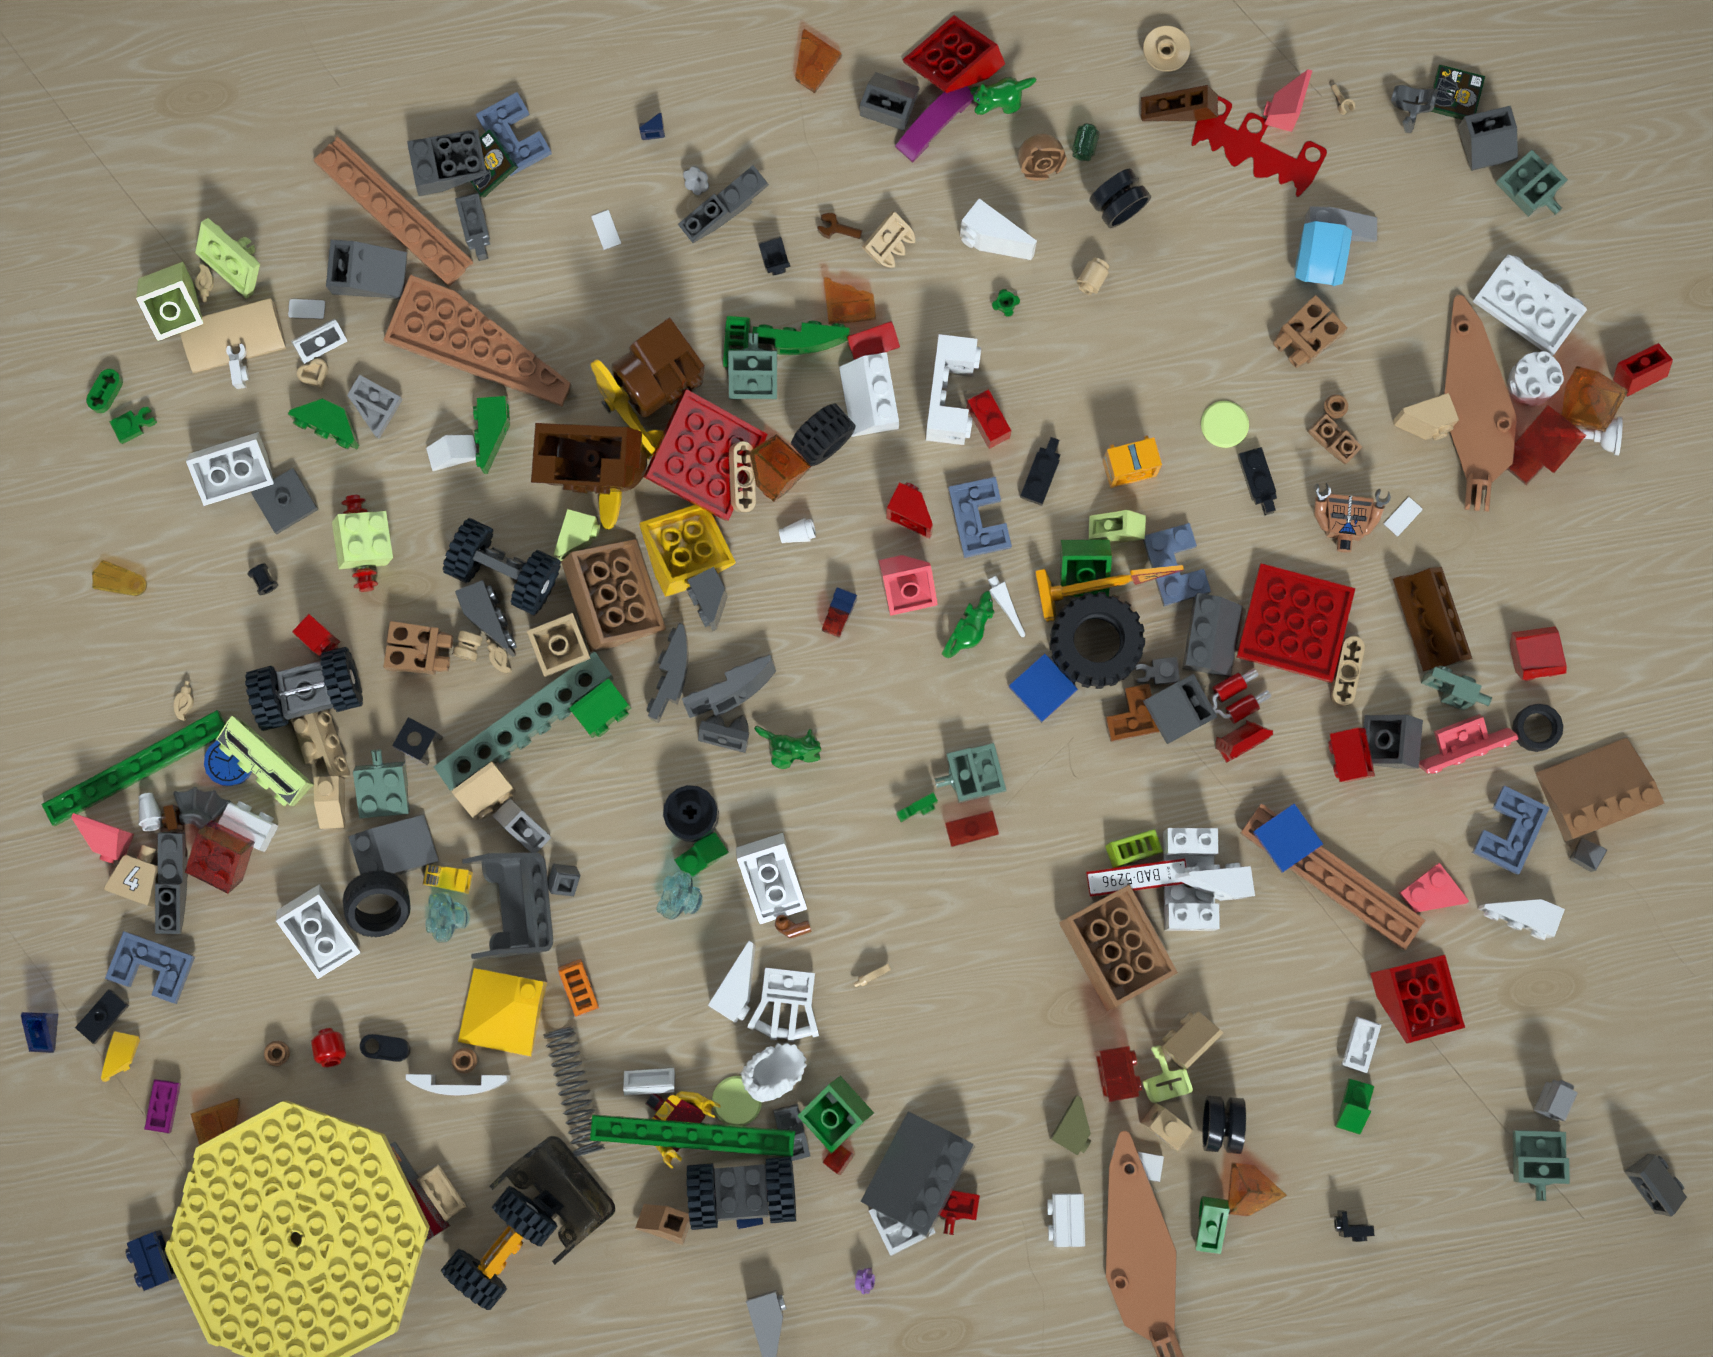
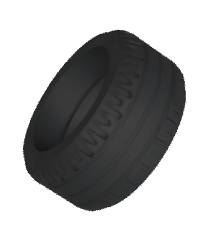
M382 870L368 871L354 878L348 884L343 894L344 916L348 925L360 935L375 938L388 936L403 927L409 918L411 910L408 888L403 880L391 872ZM374 894H386L397 900L389 910L378 914L365 913L357 908L361 900Z

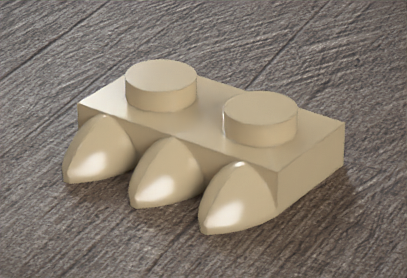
M890 212L862 248L877 264L894 268L895 260L891 252L896 255H905V247L901 239L907 243H915V235L913 230L896 212Z

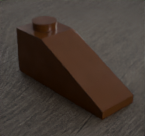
M1208 85L1141 97L1142 121H1200L1218 117V94Z

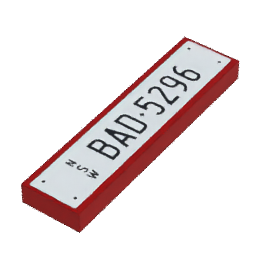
M1186 859L1088 871L1086 874L1090 897L1112 894L1127 885H1130L1132 890L1135 891L1185 884L1175 879V875L1185 873L1184 868H1187Z

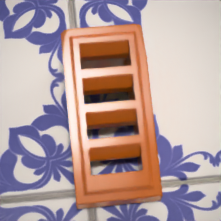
M582 959L558 967L559 975L575 1017L599 1008ZM579 969L580 973L570 977L566 976V973ZM583 979V983L570 987L569 983ZM586 988V993H583L575 997L573 996L574 992ZM590 998L591 1002L577 1007L576 1002Z

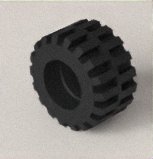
M833 403L812 415L797 430L791 445L810 466H815L836 453L852 436L856 425L836 403Z

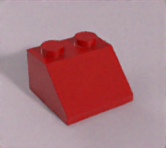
M899 482L887 506L886 519L930 539L933 523L922 492H919V488L911 483L906 482L902 484Z

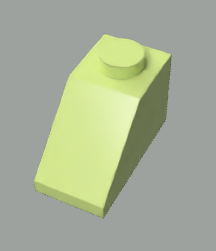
M567 509L554 557L562 561L571 552L583 550L590 546L593 538L597 539L600 531V525H598L596 517Z
M1129 510L1091 515L1089 517V540H1110L1116 542L1144 540L1146 515Z

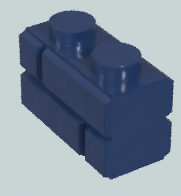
M161 1230L127 1242L126 1257L130 1263H134L136 1269L134 1279L139 1288L142 1287L143 1291L177 1278L165 1253L166 1243Z

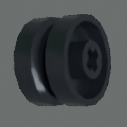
M1130 168L1109 178L1089 199V202L1096 211H1104L1102 219L1108 228L1117 227L1132 218L1151 199V194L1145 186H1137L1139 178Z
M686 785L677 788L668 796L664 803L663 817L666 826L675 837L685 842H698L714 833L719 823V809L716 801L707 790L699 786ZM691 810L697 813V815H693L694 819H689L687 816Z
M1207 1095L1202 1123L1204 1151L1218 1152L1223 1143L1227 1153L1241 1154L1246 1132V1105L1244 1098L1230 1097L1226 1105H1224L1221 1096Z

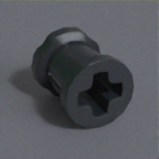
M266 563L255 566L247 573L255 582L260 596L266 595L278 587L277 581H273L269 574Z

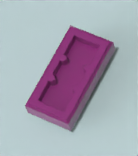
M154 1079L144 1130L163 1133L172 1132L181 1083Z

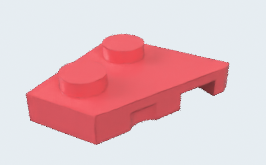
M1440 863L1399 892L1400 896L1415 913L1467 904L1469 902Z

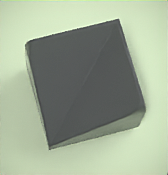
M1581 838L1569 860L1593 872L1597 870L1607 849Z
M553 864L548 878L550 893L574 897L581 876L577 867Z

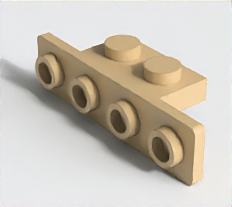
M328 709L291 718L305 764H313L324 758L330 776H340L342 778L350 775L347 761Z

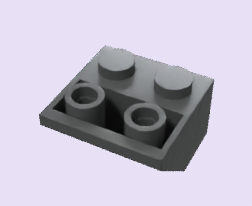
M875 72L866 87L860 103V116L905 131L920 87Z
M1511 105L1463 118L1458 129L1471 171L1518 159L1517 125Z
M712 567L688 579L690 587L686 588L693 605L699 604L700 609L697 611L704 626L710 625L712 631H715L718 628L728 596L715 568Z
M1194 674L1143 701L1166 744L1217 718Z

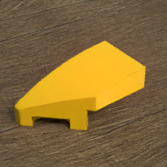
M114 1031L102 1070V1081L107 1082L111 1076L122 1070L125 1072L130 1069L129 1064L132 1063L140 1042L139 1036Z

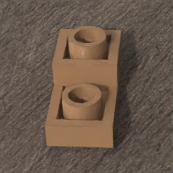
M1323 414L1307 431L1322 447L1343 464H1347L1362 448L1347 430L1343 431L1327 414Z

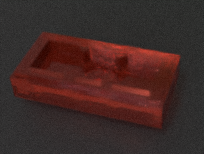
M1514 443L1513 464L1507 470L1527 485L1543 469V465L1518 444Z
M993 810L945 823L951 848L999 835Z

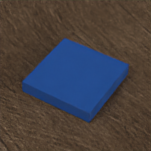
M1046 654L1042 655L1009 685L1013 693L1041 723L1078 690Z
M1292 804L1253 831L1281 873L1323 845L1295 804Z

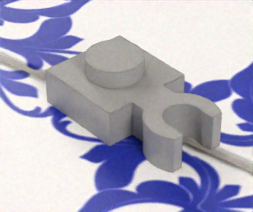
M1177 657L1154 659L1151 661L1152 667L1146 664H1139L1135 667V670H1144L1146 673L1144 678L1137 679V683L1140 684L1146 683L1151 678H1154L1155 685L1177 683L1180 681Z

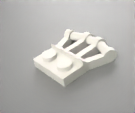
M765 968L762 999L747 1028L752 1031L756 1029L769 1036L771 1040L784 1038L788 1039V1042H794V1040L811 1035L813 1038L819 1036L811 1007L815 973ZM768 1001L774 1002L772 1026L759 1020ZM781 1003L792 1004L789 1029L778 1028ZM798 1005H805L810 1026L796 1029Z

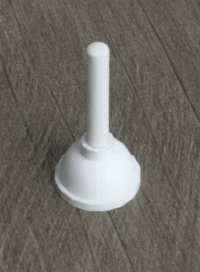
M1617 417V419L1608 420L1602 425V428L1595 427V430L1541 427L1540 435L1546 437L1594 439V442H1600L1604 450L1619 456L1623 418Z

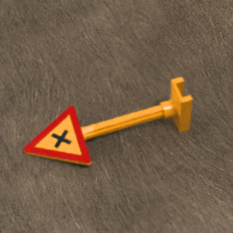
M1183 565L1131 570V575H1118L1064 587L1061 585L1052 587L1045 569L1035 572L1044 619H1046V622L1056 619L1054 601L1063 600L1067 596L1122 586L1131 581L1135 585L1183 571L1184 568Z

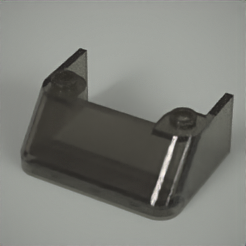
M556 1136L547 1137L509 1166L490 1185V1188L493 1190L506 1179H509L515 1187L522 1190L534 1185L540 1193L547 1190L563 1204L564 1208L558 1215L565 1224L560 1227L558 1237L565 1246V1249L552 1260L554 1265L574 1250L615 1213L613 1200L578 1158L574 1157L573 1152Z

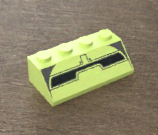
M231 716L216 739L221 743L219 748L229 757L233 754L240 761L237 764L247 773L252 771L258 777L256 782L267 790L270 787L276 793L274 798L283 806L287 804L295 806L314 785L240 718Z

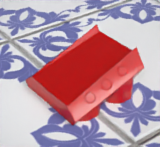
M1556 626L1511 633L1510 650L1515 672L1522 680L1530 681L1540 677L1567 674L1563 647Z
M1246 720L1245 725L1224 737H1216L1215 749L1219 750L1227 763L1273 736V730Z

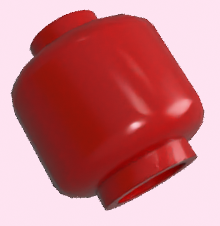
M332 1028L318 1031V1035L311 1040L314 1060L316 1063L321 1064L322 1067L337 1066L341 1064V1060L346 1056L343 1034L333 1031Z

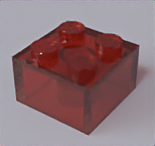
M1546 405L1515 443L1552 473H1555L1587 435L1552 407Z
M211 820L196 833L185 873L229 894L243 881L255 842Z
M1122 1046L1095 1051L1104 1101L1112 1102L1139 1097L1138 1091H1142L1140 1076L1135 1075L1133 1066L1137 1065L1135 1050H1130V1046Z

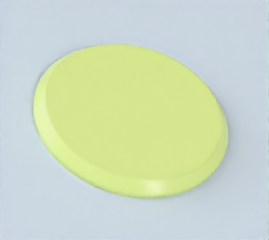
M1218 401L1211 404L1203 413L1201 429L1203 435L1211 444L1228 448L1243 441L1248 433L1249 420L1246 412L1238 404L1231 401Z
M732 1076L724 1079L713 1092L712 1101L721 1105L720 1108L713 1107L714 1113L720 1121L727 1125L744 1126L749 1124L758 1116L762 1106V1102L753 1099L748 1091L744 1089L741 1076Z

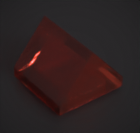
M840 1145L834 1152H829L822 1163L836 1174L841 1175L855 1154Z

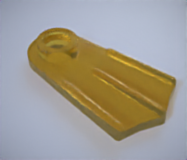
M104 560L92 572V588L95 590L139 596L147 588V581L143 576ZM136 582H139L140 586L137 589H134V584Z

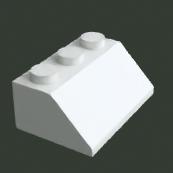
M887 352L862 356L840 366L847 415L856 425L851 437L899 429V418Z
M259 432L190 453L186 460L204 506L274 484L268 455Z

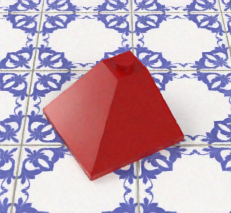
M955 15L902 59L904 64L945 93L987 80L1005 65L998 44Z
M1445 955L1370 973L1377 999L1406 1044L1465 1028Z

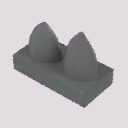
M714 714L706 721H701L698 741L746 753L749 727L744 715L736 718L729 727H725L721 715L715 717Z

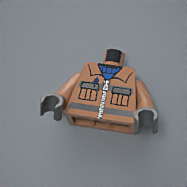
M1317 483L1314 485V491L1318 495L1315 498L1314 516L1320 528L1326 532V537L1338 539L1337 551L1351 552L1352 540L1360 541L1364 536L1369 535L1380 522L1385 509L1384 505L1389 503L1391 499L1390 492L1388 491L1386 498L1381 499L1379 498L1381 489H1378L1375 492L1377 502H1374L1373 498L1331 494V488L1327 483L1326 489L1323 492H1319L1320 487Z

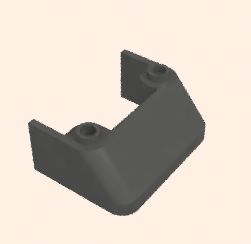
M488 853L462 859L463 864H482L484 878L490 883L499 884L503 932L494 933L491 936L489 942L490 951L471 954V958H498L549 951L553 945V930L546 862L543 856L539 853Z

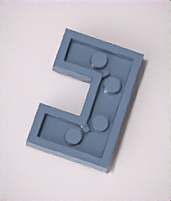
M518 92L476 114L484 131L487 132L489 129L494 131L518 166L510 176L552 154L540 131L518 142L510 128V125L530 115Z
M996 477L948 487L964 558L1006 550L1012 547L1006 523L983 528L978 507L1001 502Z
M1190 523L1145 535L1143 540L1151 568L1178 566L1174 554L1196 548L1197 546ZM1204 569L1183 575L1177 572L1155 579L1163 607L1192 599L1197 593H1211Z
M1505 785L1502 786L1492 809L1515 820L1505 840L1486 830H1482L1472 853L1512 873L1520 874L1550 807Z
M123 931L105 979L131 987L139 965L147 966L160 971L151 995L177 1004L195 956Z

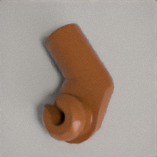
M779 915L775 919L777 931L788 938L812 932L808 920L795 924L785 915Z

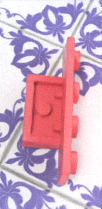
M1478 714L1434 731L1440 753L1419 761V767L1426 773H1438L1447 766L1462 764L1466 759L1485 755L1494 748L1509 746L1511 742L1518 740V736L1510 728H1505L1488 735L1484 718Z

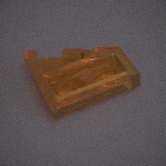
M804 29L802 31L795 80L813 93H816L841 59L842 53Z
M824 277L828 325L876 320L874 294L864 290L859 291L853 286L842 285L832 281L831 278Z
M239 1098L191 1113L199 1145L236 1126L240 1107Z

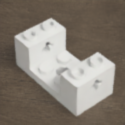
M939 334L926 441L964 445L965 438H970L973 418L968 417L969 409L945 407L946 390H942V388H947L949 373L973 376L974 368H979L981 347H977V339Z
M1167 828L1163 831V861L1185 858L1187 868L1199 866L1200 871L1205 870V866L1214 865V856L1218 854V828ZM1184 884L1164 886V931H1215L1220 929L1219 904H1215L1214 897L1194 887L1187 888Z

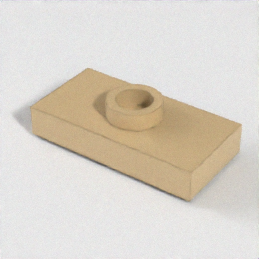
M439 1164L417 1179L445 1221L467 1207Z

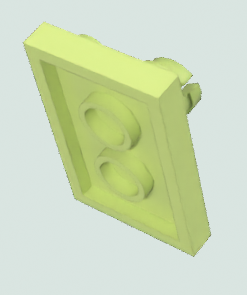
M207 218L201 222L195 253L246 299L254 294L260 263L252 256L255 253L254 245L246 247L252 241L247 237H242L238 241L233 240L220 226Z

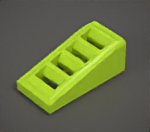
M1155 829L1110 842L1105 846L1113 868L1163 852ZM1146 837H1148L1149 843L1151 845V851H1149L1144 839ZM1137 840H1138V842H1139V845H1140V848H1141V851H1142L1141 854L1139 853L1138 848H1137V845H1136V842H1135V841H1137ZM1125 844H1129V847H1130V850H1131V853H1132V856H1131V857L1129 856V853H1128V850H1127V847H1126Z

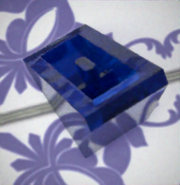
M21 1013L20 1016L29 1052L54 1053L59 1014Z

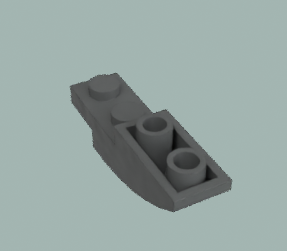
M752 165L718 195L713 194L678 225L690 241L694 243L720 228L753 203L752 199L768 187L769 184L756 167Z
M681 623L678 624L677 629L672 628L668 637L670 642L667 651L663 649L658 659L660 670L667 674L666 677L661 676L656 687L659 690L656 699L651 698L646 709L649 712V719L659 723L669 701L678 705L686 682L689 650L686 629Z
M771 655L759 657L753 662L742 666H736L730 671L725 672L727 681L715 683L707 689L693 692L682 698L689 718L713 710L715 717L751 698L776 672Z
M184 832L158 833L155 934L182 933L188 879V856H185Z

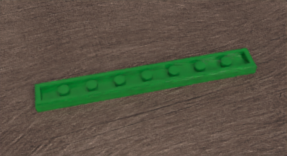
M216 710L41 805L52 826H57L70 819L73 813L79 814L215 741L226 723L220 711Z
M592 1114L590 1141L793 1157L795 1138L794 1130Z

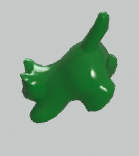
M1005 77L994 84L985 86L982 83L981 86L972 87L970 92L973 95L974 101L979 104L974 110L975 113L983 115L998 107H1002L1005 114L1015 113L1021 107L1022 90L1032 86L1037 79L1031 77L1017 81L1016 78Z
M755 726V731L761 737L769 740L772 755L771 763L779 769L790 768L795 759L807 763L820 760V755L818 754L821 751L820 742L813 735L812 729H809L804 737L794 738L788 735H775L759 726Z

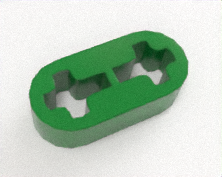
M105 369L99 374L86 398L88 407L94 412L104 413L111 407L123 385V378L114 369ZM113 377L116 380L114 384L106 382L107 378ZM101 398L104 402L101 405L96 404L94 400Z

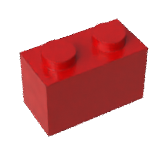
M1657 343L1618 362L1613 381L1628 397L1668 377L1673 359Z
M989 389L967 400L966 408L969 409V414L989 449L1010 438L1012 431Z
M310 614L292 631L319 656L323 652L338 649L337 645L341 642Z
M1358 727L1330 734L1331 740H1329L1328 744L1331 754H1334L1336 764H1334L1333 769L1336 778H1339V782L1347 783L1375 777L1365 728Z

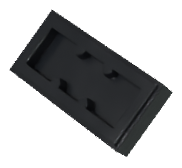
M108 989L75 1028L92 1044H96L129 1005L115 992Z

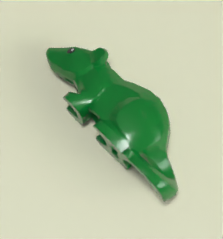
M986 591L981 595L976 608L973 609L972 604H968L963 614L966 616V619H960L942 652L945 658H951L960 650L973 648L981 642L985 624L988 618L991 619L995 612L990 591Z

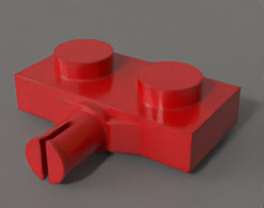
M952 1191L940 1216L946 1218L943 1234H948L950 1224L949 1235H954L956 1220L969 1219L976 1221L980 1195Z

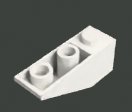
M1240 863L1226 864V869H1220V865L1205 866L1203 871H1200L1199 866L1184 868L1185 873L1175 875V879L1220 901L1255 896L1251 866L1241 867Z
M1542 899L1492 903L1478 907L1479 910L1484 911L1485 917L1496 921L1499 918L1508 921L1507 925L1517 930L1525 928L1531 931V936L1541 940L1555 937L1565 910Z

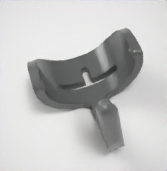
M1405 85L1395 86L1391 98L1392 104L1401 110L1411 113L1410 117H1405L1402 122L1405 133L1411 134L1413 132L1417 114L1427 113L1434 109L1438 89H1415ZM1419 97L1418 103H1420V104H1426V105L1410 104V103H1406V102H1404V101L1415 103V102H1416V98Z

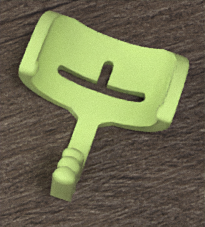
M1156 1045L1152 1047L1151 1050L1155 1058L1159 1059L1163 1073L1143 1080L1149 1100L1152 1103H1157L1192 1093L1193 1088L1187 1069L1169 1070L1161 1046ZM1180 1077L1182 1078V1080L1171 1083L1173 1090L1170 1089L1169 1084L1162 1085L1159 1087L1156 1086V1084L1165 1081H1169Z

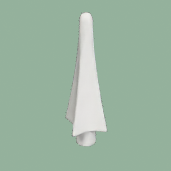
M997 576L988 580L992 587L989 590L990 594L1009 617L1019 635L1025 637V632L1017 617L1005 582L1000 584Z

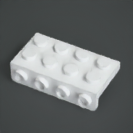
M1507 255L1473 300L1476 305L1542 351L1550 353L1551 356L1555 354L1579 319L1587 311L1582 301L1575 297H1570L1564 293L1562 287L1550 283L1544 279V276L1539 271L1531 270L1524 265V262L1519 257Z

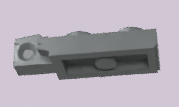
M479 193L455 198L465 241L469 249H475L479 261L488 259L485 246L491 245L490 235Z

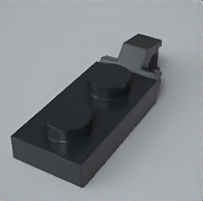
M1051 437L1046 449L1040 447L1020 498L1041 506L1043 505L1060 462L1061 454L1055 453L1060 440Z
M1262 447L1239 453L1237 455L1251 500H1254L1255 505L1261 504L1264 516L1273 514L1276 511L1273 500L1277 499V495Z

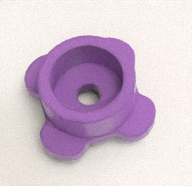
M872 1268L858 1270L855 1288L861 1291L862 1294H869L875 1284V1275L872 1274Z

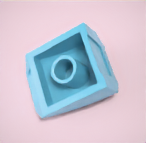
M1319 221L1304 224L1294 268L1295 277L1304 282L1332 286L1343 284L1352 230L1345 225Z

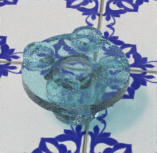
M679 871L673 876L668 875L663 882L664 891L661 900L657 904V912L670 920L677 918L683 911L685 915L698 912L703 903V895L700 893L699 888L693 887L692 876L685 871Z
M446 892L430 895L429 918H427L425 923L427 933H432L437 942H448L456 929H464L468 926L470 921L469 910L465 905L453 902L451 896Z

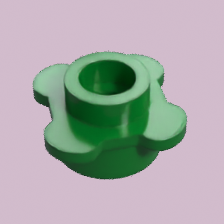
M1002 289L998 293L997 300L993 301L992 308L995 311L1003 312L1006 317H1011L1015 306L1020 304V298L1014 296L1013 293L1008 292L1006 289Z

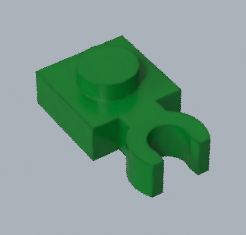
M149 407L141 408L136 416L132 411H129L109 421L121 444L144 434L141 427H151L157 423L154 417L145 420L146 414L152 412Z
M933 792L896 812V815L900 822L919 813H922L924 816L936 809L934 805L938 803V800Z

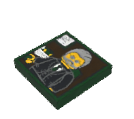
M1439 64L1433 88L1438 89L1434 109L1430 112L1463 120L1465 116L1476 114L1485 76Z
M490 129L480 137L487 175L470 181L480 197L483 198L518 168L497 135Z

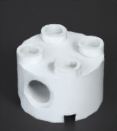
M1546 351L1534 352L1525 355L1511 369L1507 386L1511 396L1517 402L1529 404L1528 406H1537L1544 404L1559 390L1564 381L1563 372L1560 364L1550 353Z

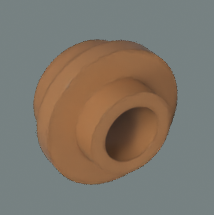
M1331 395L1324 403V411L1329 417L1339 419L1347 413L1348 402L1341 395ZM1332 404L1339 405L1340 410H1333Z
M273 1041L264 1050L265 1060L272 1066L285 1064L290 1056L289 1047L282 1041ZM276 1049L281 1050V1056L279 1058L274 1057V1051Z
M468 1048L457 1050L452 1057V1066L459 1073H469L477 1065L476 1054ZM463 1056L469 1058V1063L466 1066L461 1064Z

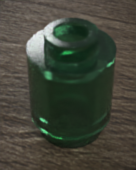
M1085 123L1077 127L1071 149L1073 151L1072 156L1075 159L1090 161L1091 157L1095 155L1100 135L1096 126Z

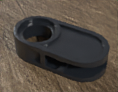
M368 1034L361 1039L359 1044L361 1053L365 1057L401 1062L406 1060L410 1054L409 1043L405 1039ZM370 1039H376L379 1043V1049L375 1053H369L366 1049V1043Z

